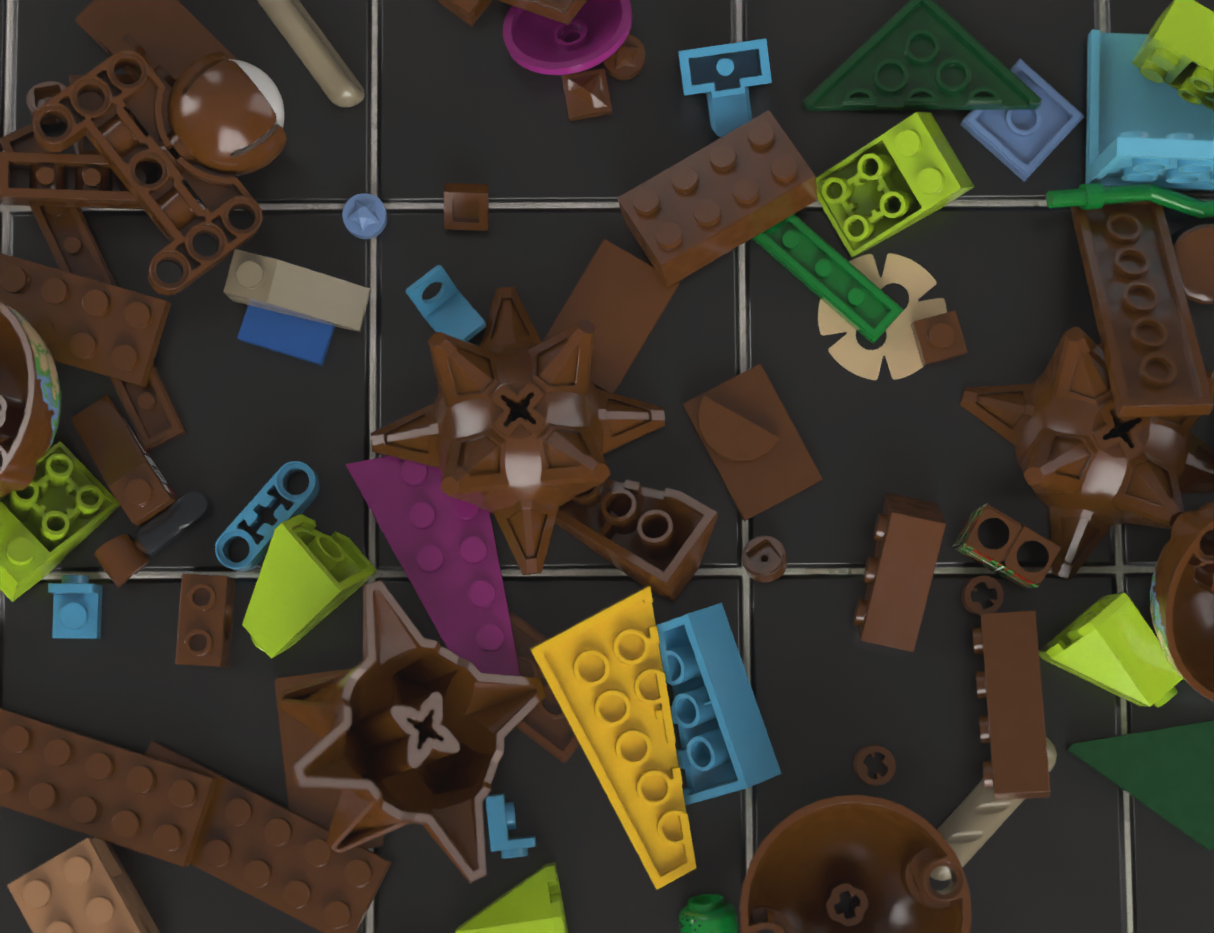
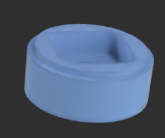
M368 193L357 194L351 197L344 205L342 212L343 222L353 236L360 239H371L378 236L385 229L387 211L382 201L376 196Z

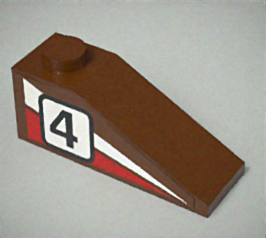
M108 394L70 418L106 484L134 525L144 526L162 511L168 510L178 500V497L148 452L143 449L140 440Z

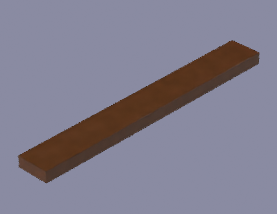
M33 123L0 138L4 152L55 153L44 150L37 144L33 133ZM41 125L42 132L47 135L43 125ZM30 206L60 270L118 287L81 207ZM154 362L146 387L110 377L145 451L148 452L187 433Z

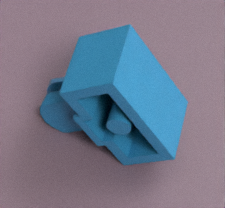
M766 38L678 51L683 96L706 93L710 125L716 135L723 137L752 120L749 86L772 83Z

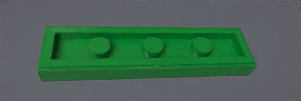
M795 214L752 238L872 344L879 339L904 310Z

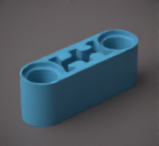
M291 461L284 464L218 538L215 545V553L219 562L225 567L236 571H249L256 567L267 554L275 528L280 523L303 514L319 495L321 480L316 471L300 461ZM297 472L307 473L309 486L306 491L299 495H292L288 490L289 478ZM278 491L283 498L294 504L290 509L284 504H280L273 514L277 519L276 524L272 526L265 523L256 532L264 536L260 542L256 536L244 531V529L248 525L257 530L264 521L263 516L260 514L264 508L272 511L281 502L273 497ZM244 538L249 544V554L245 560L235 563L229 556V547L233 541Z

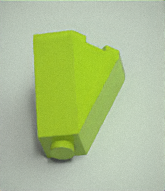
M303 514L288 519L275 528L242 626L251 635V640L255 646L266 652L271 659L291 648L378 571L350 538L336 531L331 536H328L314 529L316 527L315 520Z
M1125 592L1102 596L1039 649L1041 659L1137 706L1151 707L1154 704L1157 708L1161 707L1177 694L1178 690L1174 686L1183 679L1167 660L1159 640Z
M547 863L460 925L455 933H569L556 863Z

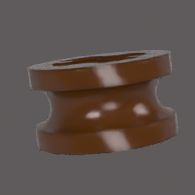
M989 576L974 577L968 580L961 590V602L964 608L976 616L996 612L1004 600V591L1001 584L995 578ZM978 583L982 584L984 590L991 589L993 592V599L987 600L990 604L987 608H983L980 602H973L971 599V592H977L974 586Z
M867 745L859 749L855 754L853 771L863 783L879 786L889 782L894 776L896 769L895 759L892 753L885 747ZM874 752L882 755L880 763L885 766V771L882 775L874 773V778H870L866 775L868 767L863 762L867 755L874 758Z

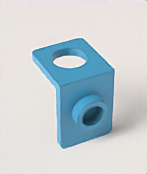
M441 265L435 266L406 289L409 298L435 332H442L468 342L486 327L483 318L458 291ZM434 282L442 283L441 290L435 297L428 300L422 299V294L426 287Z

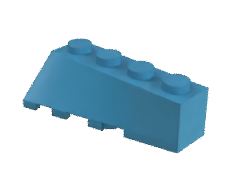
M722 603L656 625L663 672L665 673L666 683L672 685L674 700L670 709L673 724H678L681 749L676 750L680 769H685L687 788L683 789L685 805L743 790L781 774Z

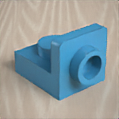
M62 575L61 583H48V593H54L52 638L101 639L103 586L89 584V576Z
M504 793L488 794L485 799L491 852L501 851V858L528 856V847H536V835L509 837L508 830L517 829L514 802L505 803Z

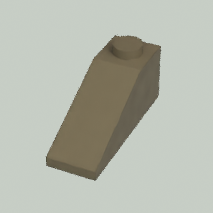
M235 249L223 292L234 302L360 332L371 289L285 261Z

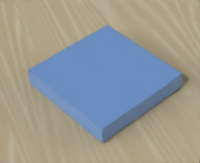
M1019 59L1010 70L1042 99L1041 105L1036 110H972L962 120L960 125L1025 182L1084 118V115L1024 61Z

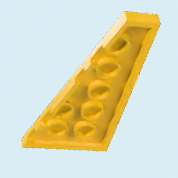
M648 585L530 648V651L654 887L658 890L696 869V862L682 789L683 782L675 746L676 740L659 648L658 630L653 612L651 587Z

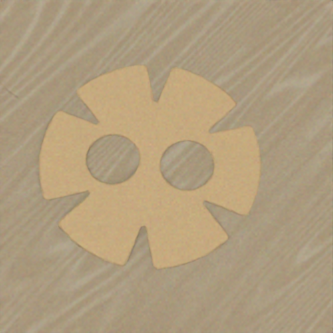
M889 253L887 255L882 277L879 276L872 254L863 255L851 260L850 263L880 289L891 283L902 285L909 294V303L886 330L885 343L876 350H867L857 342L856 329L820 298L818 309L820 334L824 336L842 332L847 333L831 346L828 352L843 368L857 376L870 380L878 379L883 356L886 358L892 379L904 378L915 373L923 365L911 324L914 321L947 313L944 298L918 301L919 298L936 285L935 279L915 261L897 254Z

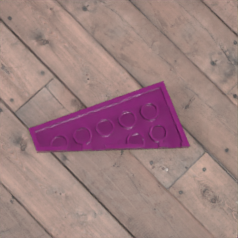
M391 456L345 464L447 649L458 657L471 661L480 673L521 676L490 512L477 507L475 504L449 497L441 490L443 474L440 469Z

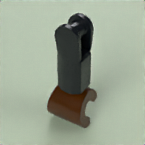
M196 491L188 492L173 503L168 510L162 511L135 531L136 540L130 534L115 537L100 546L95 551L94 557L119 589L133 574L137 575L149 563L150 560L145 554L149 553L152 557L182 536L184 531H188L205 519L211 510L210 503L201 493Z

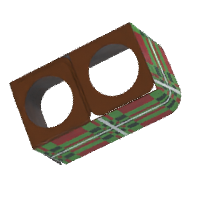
M989 504L971 513L952 546L960 545L955 550L1018 587L1025 589L1040 586L1061 549V546ZM998 518L1007 525L1009 539L1002 548L988 549L979 541L978 528L984 520ZM1027 541H1038L1048 551V562L1041 571L1028 572L1017 561L1018 549ZM1005 560L1006 567L1000 564L1001 561Z

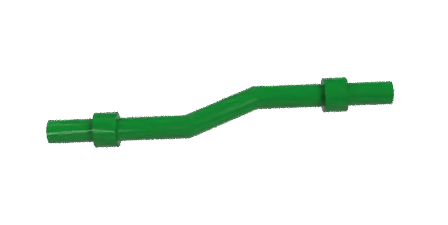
M1101 183L1081 184L1079 189L1048 191L1046 194L1048 208L1080 206L1082 210L1101 209L1104 204L1149 201L1199 219L1214 218V200L1201 201L1152 183L1103 187Z

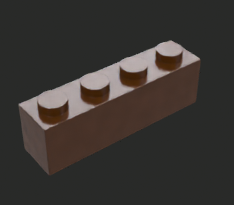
M1036 611L981 614V627L972 628L974 654L984 655L985 671H976L978 699L987 698L988 716H979L981 743H990L992 760L982 761L984 789L994 788V800L1049 798L1051 791Z

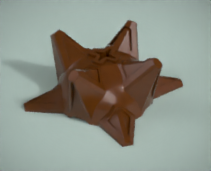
M500 287L495 291L480 346L442 332H435L428 340L439 391L435 402L372 432L371 445L372 452L440 469L443 474L441 490L449 497L475 504L481 509L492 512L522 574L542 573L559 507L573 499L576 495L602 484L608 478L610 470L603 454L664 427L665 415L664 408L661 406L596 389L590 379L595 326L587 319L580 320L541 342L515 288Z
M1073 327L1065 331L1044 373L1033 384L964 388L960 406L1014 445L1016 459L1025 479L1035 495L1048 507L1050 541L1061 546L1059 553L1052 563V575L1071 580L1111 526L1129 523L1172 529L1177 517L1185 512L1181 493L1214 492V449L1191 432V428L1201 415L1118 417L1101 342L1097 345L1081 328ZM1205 370L1212 398L1214 399V370ZM1120 429V432L1114 435V438L1103 439V436L1108 434L1109 430Z
M381 580L363 585V660L353 669L283 691L279 699L281 711L322 738L291 767V775L298 787L340 789L327 836V844L338 853L344 852L409 823L420 824L425 827L465 878L472 882L486 876L482 801L491 791V783L498 762L504 753V737L546 694L540 678L480 673L471 661L458 657L453 652L442 647L438 641L423 638Z

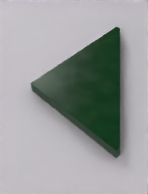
M910 0L803 100V107L807 111L1036 110L1041 105L1042 99L934 0Z
M1214 720L1068 744L1066 747L1067 751L1206 850H1213Z

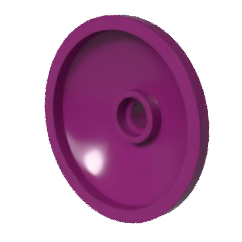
M587 0L569 25L511 6L504 20L503 38L511 57L519 65L530 71L547 75L579 73L602 63L623 44L632 26V8L629 0Z

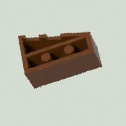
M886 492L883 511L877 517L873 539L876 540L873 557H868L864 570L863 582L868 583L865 599L858 598L854 611L853 625L859 626L861 641L914 652L946 526L938 503Z

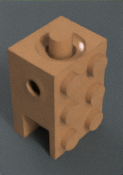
M89 837L7 885L33 933H160L111 843L98 838L91 839Z

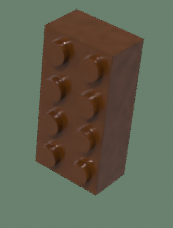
M768 110L617 199L625 224L668 288L818 200L815 174Z

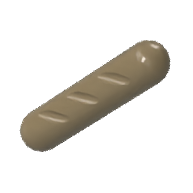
M257 0L332 103L347 108L358 105L363 101L365 96L362 85L299 0Z
M1046 737L1050 772L1056 764L1057 752L1052 741ZM983 778L944 821L937 831L942 834L953 849L962 868L1024 799L994 800V788L984 789ZM939 866L932 871L930 877L934 880L945 881L951 879V872L948 867Z

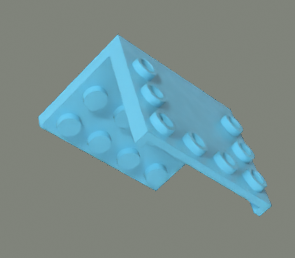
M1091 30L1088 34L1085 184L1101 183L1103 187L1152 183L1169 190L1214 192V111L1202 104L1194 105L1185 101L1178 95V90L1164 82L1156 83L1148 80L1140 73V68L1131 64L1148 34L1100 33V30Z

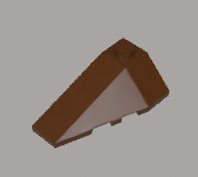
M606 479L602 484L576 495L573 499L560 506L555 524L636 582L645 587L649 585L651 591L674 604L700 566L718 514L713 509L678 490L665 488V491L642 487L640 482L626 480L623 483Z

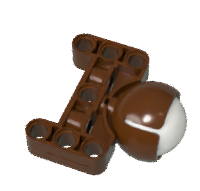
M132 50L119 51L40 106L32 120L34 138L37 144L50 152H61L86 136L168 239L170 244L152 258L148 269V281L151 287L157 293L165 296L175 295L184 290L232 254L235 249L240 248L252 239L257 233L263 219L262 210L236 176L254 173L267 166L282 152L287 143V137L283 129L285 118L284 104L275 83L258 67L244 61L228 59L226 54L220 51L208 53L193 61L179 74L171 91L165 90L166 86L139 53ZM129 66L138 71L140 79L133 84H123L116 79L114 73L120 67ZM86 92H94L102 97L104 104L100 109L88 111L79 105L78 98ZM127 110H129L132 116L136 119V121L147 133V137L142 133L139 127L128 115V113L126 112ZM57 118L66 124L67 130L62 136L49 137L42 132L41 125L45 120ZM143 164H150L159 170L161 178L153 184H145L137 178L135 170ZM184 182L188 185V187L192 190V192L196 195V197L199 199V201L203 204V206L206 209H202V207L194 199L191 193L183 185ZM235 209L245 210L252 218V226L245 230L237 229L231 225L228 214ZM198 236H209L215 241L217 252L211 256H201L195 252L192 241ZM164 262L174 263L180 268L182 278L171 284L162 282L156 274V268Z

